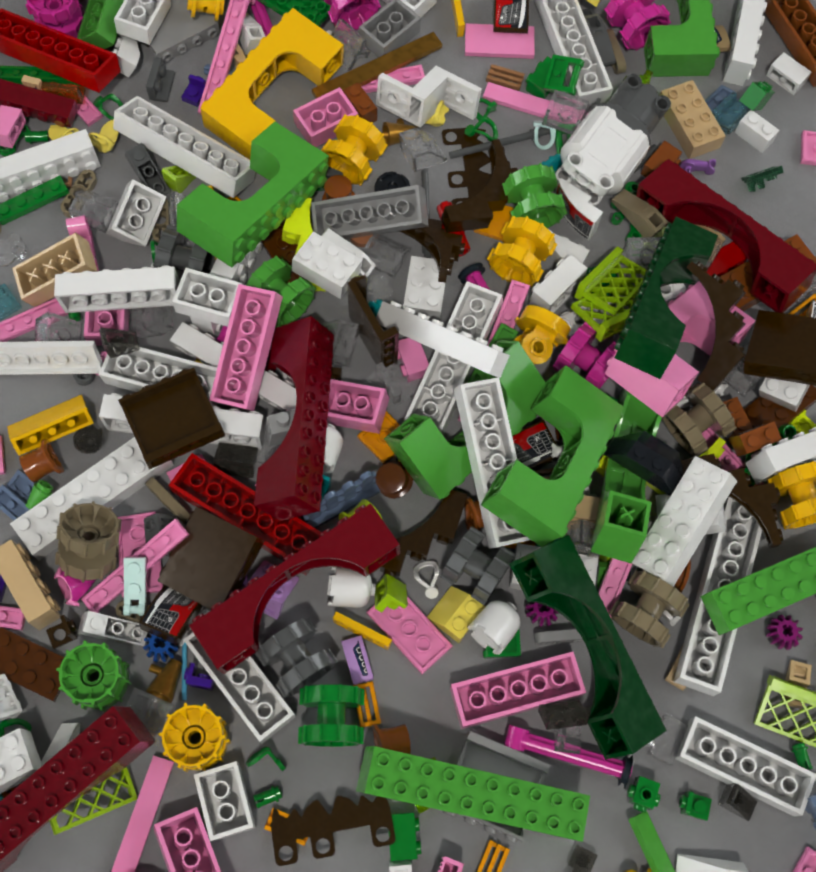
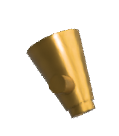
M402 118L397 119V123H383L382 133H384L385 143L388 146L418 137V127L406 125Z
M171 659L164 668L152 663L149 672L158 676L146 689V692L159 701L172 703L182 663L176 659Z

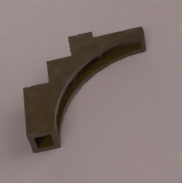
M500 139L492 140L488 150L491 161L489 183L471 199L459 204L445 206L441 218L447 233L488 228L493 219V212L504 209L508 196H505L502 183H505L510 173L513 174L518 169L511 168Z
M428 218V227L399 231L415 239L429 251L437 264L439 272L438 282L446 283L447 275L451 276L454 261H458L459 254L463 255L465 243H462L463 235L445 232V229L442 228V220Z
M691 261L687 268L699 279L707 291L713 305L716 320L713 351L705 369L697 380L701 383L704 382L711 390L716 391L746 356L741 345L737 342L731 343L746 325L741 314L737 311L731 312L746 294L742 290L745 286L736 279L733 282L728 279L722 285L721 283L724 280L715 273L712 276L706 272L708 269L699 261L697 264Z
M714 454L699 457L721 468L720 461L715 459ZM694 458L681 460L683 473L686 472ZM744 468L727 471L737 480L728 497L742 505L754 517L764 532L770 549L779 547L782 544L781 541H783V534L776 525V521H778L777 512L775 509H772V506H776L779 503L780 492L778 487L775 488L774 482L749 487L748 485L751 484L748 473H745Z
M451 490L450 494L444 498L442 504L427 522L410 534L397 538L396 540L400 544V554L380 567L383 575L388 574L394 578L395 576L400 577L406 555H409L415 561H426L433 539H437L436 541L443 545L453 544L467 494Z

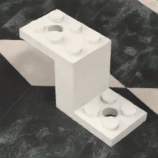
M435 66L413 88L381 73L378 76L376 105L420 128L435 114L441 100H444V104L448 108L474 120L477 117L482 88L438 66Z

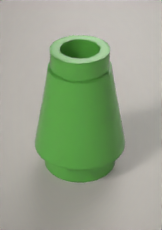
M43 480L34 483L25 504L26 507L31 509L52 495L53 487Z

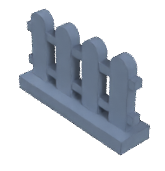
M366 471L360 475L358 480L354 482L348 481L343 484L342 489L336 492L334 490L324 495V499L321 500L320 511L303 515V520L312 527L318 528L338 517L341 512H347L356 507L362 499L368 500L379 494L380 489L376 485L374 478L376 473L374 471Z

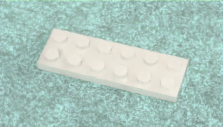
M95 341L0 342V375L99 374L103 365Z

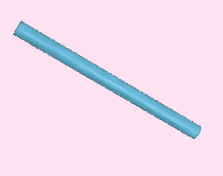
M186 643L182 645V701L187 700L186 680H184V673L187 667Z

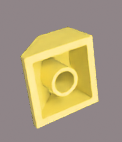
M451 586L427 618L453 640L460 643L469 631L467 627L486 606L472 598L470 594Z

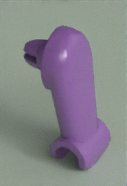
M686 159L681 162L680 167L688 173L704 171L705 174L712 175L715 172L716 160L711 159L708 162Z

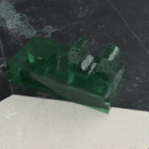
M773 166L741 177L744 183H747L749 192H755L756 184L759 189H764L765 178L766 181L774 180L777 178V175L784 172L782 166Z

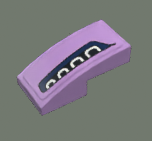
M362 636L341 641L353 685L373 680Z

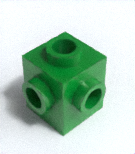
M642 776L635 777L634 784H630L627 796L630 797L628 803L633 804V808L646 813V810H653L654 806L657 807L661 795L658 794L660 783Z

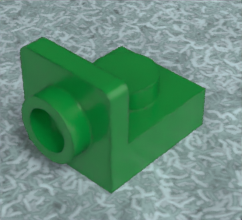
M691 791L684 792V795H681L679 800L680 814L708 821L712 799L694 794Z

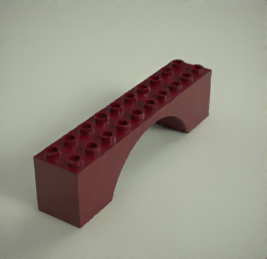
M667 159L639 183L636 196L655 207L668 222L673 223L677 216L692 224L717 230L733 240L745 253L751 266L753 280L750 293L775 312L784 313L809 289L816 274V263L800 253L798 249L790 246L781 237L776 236L767 227L762 226L750 215L741 211L736 205L731 204L722 195L717 194L706 184L696 179L691 173L682 169L677 163Z
M312 316L275 328L272 338L270 363L293 379L297 396L296 409L292 424L283 442L275 453L258 467L254 506L279 521L320 511L334 334Z
M371 503L367 506H360L355 510L354 515L349 518L347 516L338 521L336 527L324 530L319 535L320 538L314 542L312 540L306 542L301 547L302 550L296 554L294 552L290 553L283 559L284 562L278 566L275 564L265 571V575L260 578L255 577L247 583V587L242 590H235L229 595V599L224 602H217L211 607L210 612L205 615L200 614L192 620L193 623L189 626L217 670L222 674H226L258 652L259 628L264 610L275 592L291 578L305 571L320 567L345 568L367 577L400 554V544Z
M112 706L0 801V872H4L17 860L18 854L26 843L51 819L87 791L122 771L156 742L131 707Z

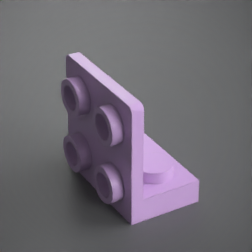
M264 560L249 581L255 577L260 578L265 575V571L273 566V564ZM299 577L291 578L275 592L268 602L264 614L276 620L279 618L284 602L299 582Z

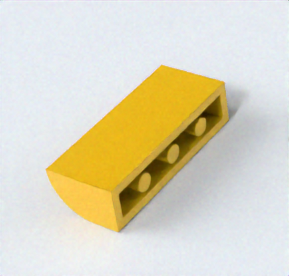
M81 394L11 424L7 428L9 439L18 456L40 447L43 439H47L50 443L94 422Z

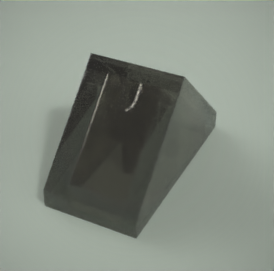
M109 328L99 329L102 346L110 358L132 353L140 349L136 332Z
M733 783L726 785L718 805L750 821L758 801L739 784Z

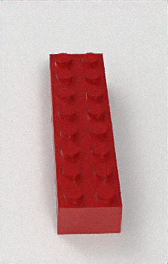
M0 9L1 53L98 93L121 72L117 54L5 9Z
M191 453L168 485L172 493L191 505L264 540L265 542L261 548L283 562L287 555L293 552L296 554L302 550L301 547L310 540L314 542L320 538L319 535L322 533L298 517L279 521L254 506V490ZM310 570L305 571L302 574L307 576Z

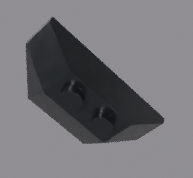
M646 431L615 438L604 454L669 496L672 495L684 475L680 453Z

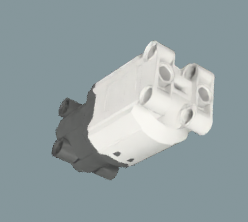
M635 73L627 75L607 103L597 104L591 108L563 145L560 153L562 166L555 173L557 182L560 179L559 177L591 196L592 202L590 204L594 207L600 203L604 195H614L620 192L651 148L650 134L671 107L670 99L664 95L658 96L656 88L651 84H642L639 75Z

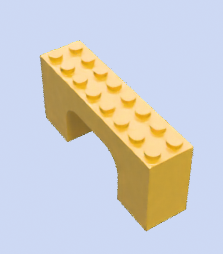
M292 8L283 15L277 25L275 24L271 28L270 33L260 40L259 45L248 53L247 58L237 65L236 70L225 78L224 83L214 90L212 96L202 103L200 110L204 127L250 160L251 141L272 123L276 122L253 104L254 101L279 74L285 71L299 72L317 86L329 81L343 65L344 44Z

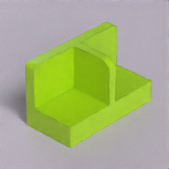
M385 574L375 588V609L381 613L386 607L395 610L398 606H401L405 609L408 606L406 585L396 578Z

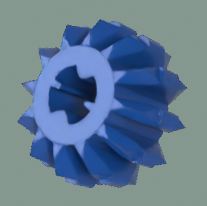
M150 634L151 638H144V641L149 644L143 646V649L148 651L146 656L148 658L153 657L154 662H158L161 657V660L165 663L167 662V655L173 659L174 655L171 652L179 651V648L174 646L175 644L153 634ZM159 641L165 644L163 648L158 645Z

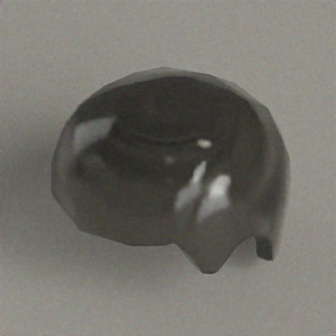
M90 425L89 427L77 430L73 436L75 448L84 454H94L99 451L104 444L102 428L97 429L94 425Z

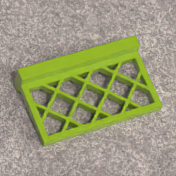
M617 246L579 283L574 297L578 300L585 297L613 316H616L639 291L644 278H637L636 274L644 276L647 270L623 256L624 250ZM623 263L628 268H621L620 264ZM611 273H618L619 277H612ZM624 274H631L632 278L624 277ZM601 283H609L610 287H602ZM614 283H622L623 287H615ZM627 283H634L635 287H628ZM591 292H599L600 296H595ZM604 292H612L614 297H606ZM617 292L625 293L626 297H619ZM608 302H616L617 307H612Z
M614 283L615 287H620L622 283ZM627 283L628 287H635L633 284ZM599 292L592 293L595 296H600ZM617 292V293H618V296H619V295H621V296H626L625 293H619V292ZM585 297L572 303L571 309L597 332L595 338L602 342L622 331L634 301L632 298L625 305L629 306V309L622 308L616 316L606 315L604 309ZM580 306L589 307V311L581 309ZM593 308L603 310V314L593 312ZM593 318L601 319L603 322L598 324Z
M769 675L767 679L768 685L753 723L816 747V742H814L816 741V736L806 739L800 731L812 726L816 734V727L814 725L816 724V719L812 720L808 710L816 707V692ZM771 691L780 693L783 701L771 705L769 701ZM795 699L799 700L803 708L792 713L788 702ZM785 704L789 715L778 719L774 709ZM771 710L775 721L768 724L761 722L763 713ZM805 712L810 722L798 726L794 716ZM791 718L796 728L790 731L783 730L780 723Z
M127 767L121 771L119 780L109 777L101 782L99 788L93 787L91 789L97 792L93 803L82 799V795L76 799L72 812L63 809L61 812L70 816L65 826L59 828L56 820L58 814L51 819L50 824L54 835L137 800L138 798ZM107 779L117 784L113 794L103 791ZM120 786L127 788L130 798L123 800L116 797ZM101 794L111 798L105 809L96 805ZM80 802L90 807L86 817L76 814Z

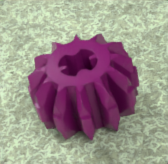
M529 602L530 604L525 605V609L529 610L526 617L533 616L534 618L531 623L534 624L538 620L539 627H542L544 622L547 626H550L552 624L551 620L556 621L558 619L555 614H559V612L551 607L535 602ZM542 606H545V611H543V613L540 612L539 609Z
M782 614L770 620L771 624L766 627L771 631L766 634V637H772L773 639L770 644L777 643V648L780 650L783 647L786 650H790L792 646L796 647L799 645L798 640L803 638L799 634L803 628L796 626L799 620L792 622L790 615L785 618Z

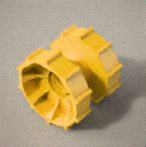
M345 114L333 131L336 133L338 140H331L329 138L321 151L329 155V167L342 172L343 176L347 177L352 184L361 186L373 170L370 168L368 160L376 162L379 156H382L388 144L385 143L384 133H381L373 125V122L370 123L359 117V115L347 116Z
M512 216L510 222H506L501 231L504 243L499 242L496 248H492L487 260L491 266L490 270H493L502 280L511 283L513 279L528 284L532 288L535 282H539L544 272L540 264L541 260L545 262L548 256H552L557 246L554 238L555 234L551 233L543 223L529 219L528 216Z
M812 461L796 465L767 479L768 483L774 482L775 488L778 487L780 496L790 495L793 505L781 511L779 515L784 530L797 529L816 523V462Z
M184 703V707L176 710L171 715L167 714L168 719L164 724L163 731L158 735L162 737V745L165 750L163 755L169 756V759L176 762L179 769H183L185 772L189 770L206 771L215 766L219 761L224 762L223 756L231 741L228 739L225 727L227 722L221 716L217 717L210 708L208 709L206 704L198 706L188 705L187 703ZM194 733L201 734V740L197 744H192L190 740Z

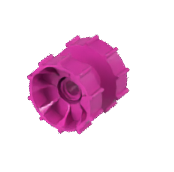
M27 0L26 8L29 15L33 14L35 22L77 38L85 13L83 6L79 4L78 0Z
M323 0L331 5L328 15L337 31L342 30L349 33L358 30L359 26L381 8L378 0Z
M610 0L604 9L607 14L605 18L612 27L616 26L622 29L620 31L622 35L621 41L627 50L635 49L638 51V49L644 47L651 26L668 25L671 23L669 20L670 13L664 4L661 6L655 3L652 4L655 0Z
M585 322L578 328L558 355L553 365L554 370L558 372L564 366H568L573 370L575 366H578L588 373L585 379L600 389L609 378L605 374L608 368L606 364L616 353L614 351L616 342L613 341L602 353L591 345L597 332Z

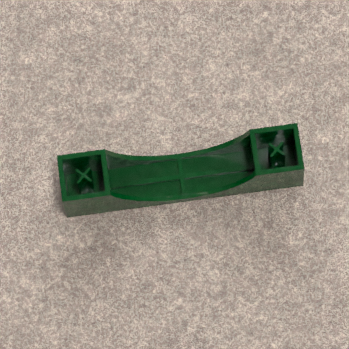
M677 216L673 223L668 222L648 265V269L643 277L644 279L629 311L630 313L619 335L620 337L614 347L617 350L615 359L661 379L678 349L686 325L669 309L662 296L660 287L677 283L695 285L698 278L687 266L691 261L695 264L699 261L704 266L707 264L715 246L717 234Z
M564 536L509 563L527 601L543 604L558 611L571 622L586 644L595 676L594 699L586 721L605 760L634 754L667 730L570 536Z

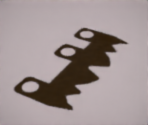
M465 128L444 129L442 131V139L445 145L461 144L463 149L482 144L483 142L477 139L480 134L475 133L472 137H468L464 132ZM448 132H454L457 135V139L449 142L445 136ZM481 151L463 156L465 171L448 173L449 186L451 188L467 187L469 196L468 198L453 199L451 201L452 205L459 201L464 202L471 199L489 183L491 174L479 170L482 166L491 162L486 153ZM456 174L461 175L463 182L461 184H454L451 181L452 176Z
M337 795L331 814L326 812L320 801L315 800L306 808L302 817L296 809H293L287 819L280 816L277 809L274 808L271 833L276 864L284 866L297 862L296 839L310 837L313 856L316 859L335 854L333 832L370 825L374 846L392 845L395 842V833L387 798L378 796L374 802H371L366 797L361 796L357 806L349 798ZM380 827H386L390 831V837L385 842H381L376 838V831ZM322 838L327 839L330 843L329 851L324 854L319 853L316 849L317 841ZM283 846H289L293 850V856L288 861H283L279 857V850Z

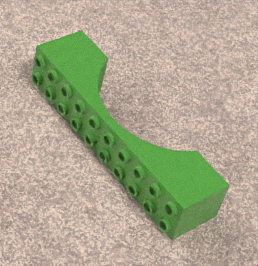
M622 387L618 397V403L624 407L621 412L622 418L613 429L615 433L611 438L610 445L615 438L641 431H646L656 438L662 417ZM608 457L590 552L632 563L647 536L652 502L647 501L645 498L646 481Z
M376 746L365 747L356 792L583 842L590 801V795Z

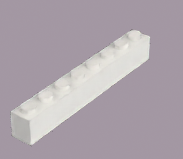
M392 300L390 304L382 302L376 316L381 326L388 329L395 326L399 334L490 375L501 377L510 356L503 353L504 348L495 344L489 347L486 340L477 337L475 341L472 339V334L464 331L459 334L457 333V328L448 324L445 328L443 327V322L434 318L431 322L429 321V316L420 312L417 316L415 315V310L406 306L403 310L401 309V304Z
M182 322L169 340L172 345L195 360L196 358L200 359L203 364L218 367L224 342L218 343L214 341L215 338L209 333L203 334L199 332L200 329L191 323L187 325ZM264 370L258 398L282 412L295 410L297 396L294 384L286 379L284 381L280 380L279 376L271 370H268V372Z

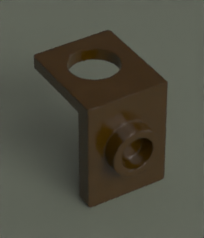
M65 615L60 616L62 623L46 630L53 649L78 639L75 633L77 627L73 619L70 620ZM59 629L64 630L66 633L62 641L54 639V633Z

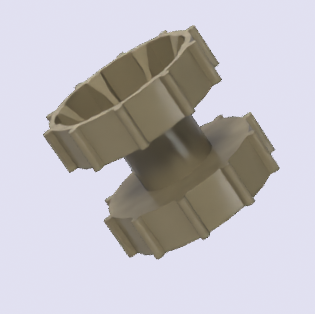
M704 382L701 384L697 383L687 391L690 398L689 401L694 406L693 408L685 412L676 405L662 417V421L670 434L691 457H698L709 449L706 439L702 435L708 428L716 432L719 437L722 435L726 437L737 428L734 422L735 419L732 417L726 404Z
M94 501L78 505L74 503L73 507L64 513H60L56 536L58 539V551L55 555V564H59L65 577L70 576L84 583L85 580L99 578L103 580V577L111 570H116V557H118L119 532L121 531L122 520L117 518L112 511V507L107 508L95 504Z
M635 570L628 584L631 587L630 589L640 599L635 606L625 601L619 602L617 600L609 614L612 617L611 619L620 625L622 629L653 647L656 646L663 649L671 635L669 634V629L658 620L665 610L673 617L679 616L682 618L690 605L687 603L688 598L660 577H656L644 570Z

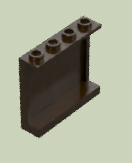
M366 275L356 276L347 283L349 318L381 373L397 365L399 332L395 326L383 331L367 303Z
M759 310L745 356L743 374L816 386V318Z
M194 367L184 369L175 376L165 377L154 385H146L140 391L128 393L118 400L149 470L225 436Z
M196 507L190 514L189 522L185 527L190 535L171 550L169 560L161 569L160 577L157 581L211 610L214 604L226 601L230 598L229 595L232 592L241 588L265 541Z

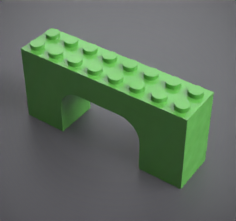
M676 0L681 24L650 27L643 48L647 77L709 76L720 53V49L716 44L717 32L714 31L713 4L710 3V0Z
M277 122L272 123L251 141L250 169L269 181L252 197L243 201L229 200L202 183L177 204V232L232 268L235 264L240 263L248 252H252L261 240H265L273 229H277L285 218L288 219L296 208H300L308 197H312L319 187L324 186L327 181L326 172L329 167V155Z
M499 340L495 345L504 348L503 353L510 355L499 380L513 436L521 432L522 427L526 423L533 421L537 417V414L531 409L545 381L519 341ZM474 368L482 380L498 378ZM413 413L384 438L423 494L439 500L446 498L455 486L462 484L465 481V477L472 473L463 430L453 439L447 441L430 417Z
M564 366L546 380L531 409L553 425L563 438V451L549 479L543 478L516 459L497 473L481 506L541 547L554 542L558 538H563L568 531L567 525L576 514V506L584 498V489L591 483V475L600 464L598 460L607 450L606 444L615 433L613 429L622 418L621 412L624 407L568 366Z

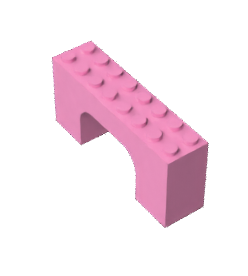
M698 281L695 285H689L685 293L681 292L675 301L671 300L667 306L686 325L680 342L691 343L711 356L716 334V320L708 293L701 282ZM735 306L731 312L737 311L741 314L746 325L731 343L737 342L741 345L756 320ZM676 354L661 379L615 359V355L608 360L606 364L608 368L605 372L608 377L661 417H664L684 398L699 371Z

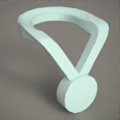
M534 121L535 145L543 150L549 149L555 142L556 128L545 124V121ZM541 127L550 129L551 139L547 145H540L538 142V130Z

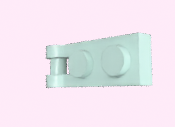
M124 557L123 615L131 616V614H138L143 616L147 610L146 557ZM132 600H139V605H132Z

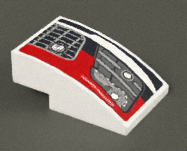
M560 178L555 194H562L568 213L563 218L578 234L589 241L598 229L603 212L590 204L591 196Z

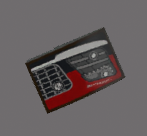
M493 0V32L528 33L529 0Z
M544 420L526 427L518 434L512 436L517 460L530 469L536 471L541 469L542 466L558 460L556 457H551V444H556Z
M165 585L139 621L140 629L175 645H179L186 631L190 630L189 625L198 616L203 605Z

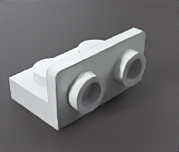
M1 674L0 721L15 719L23 711L21 703L16 698L12 685L6 675Z

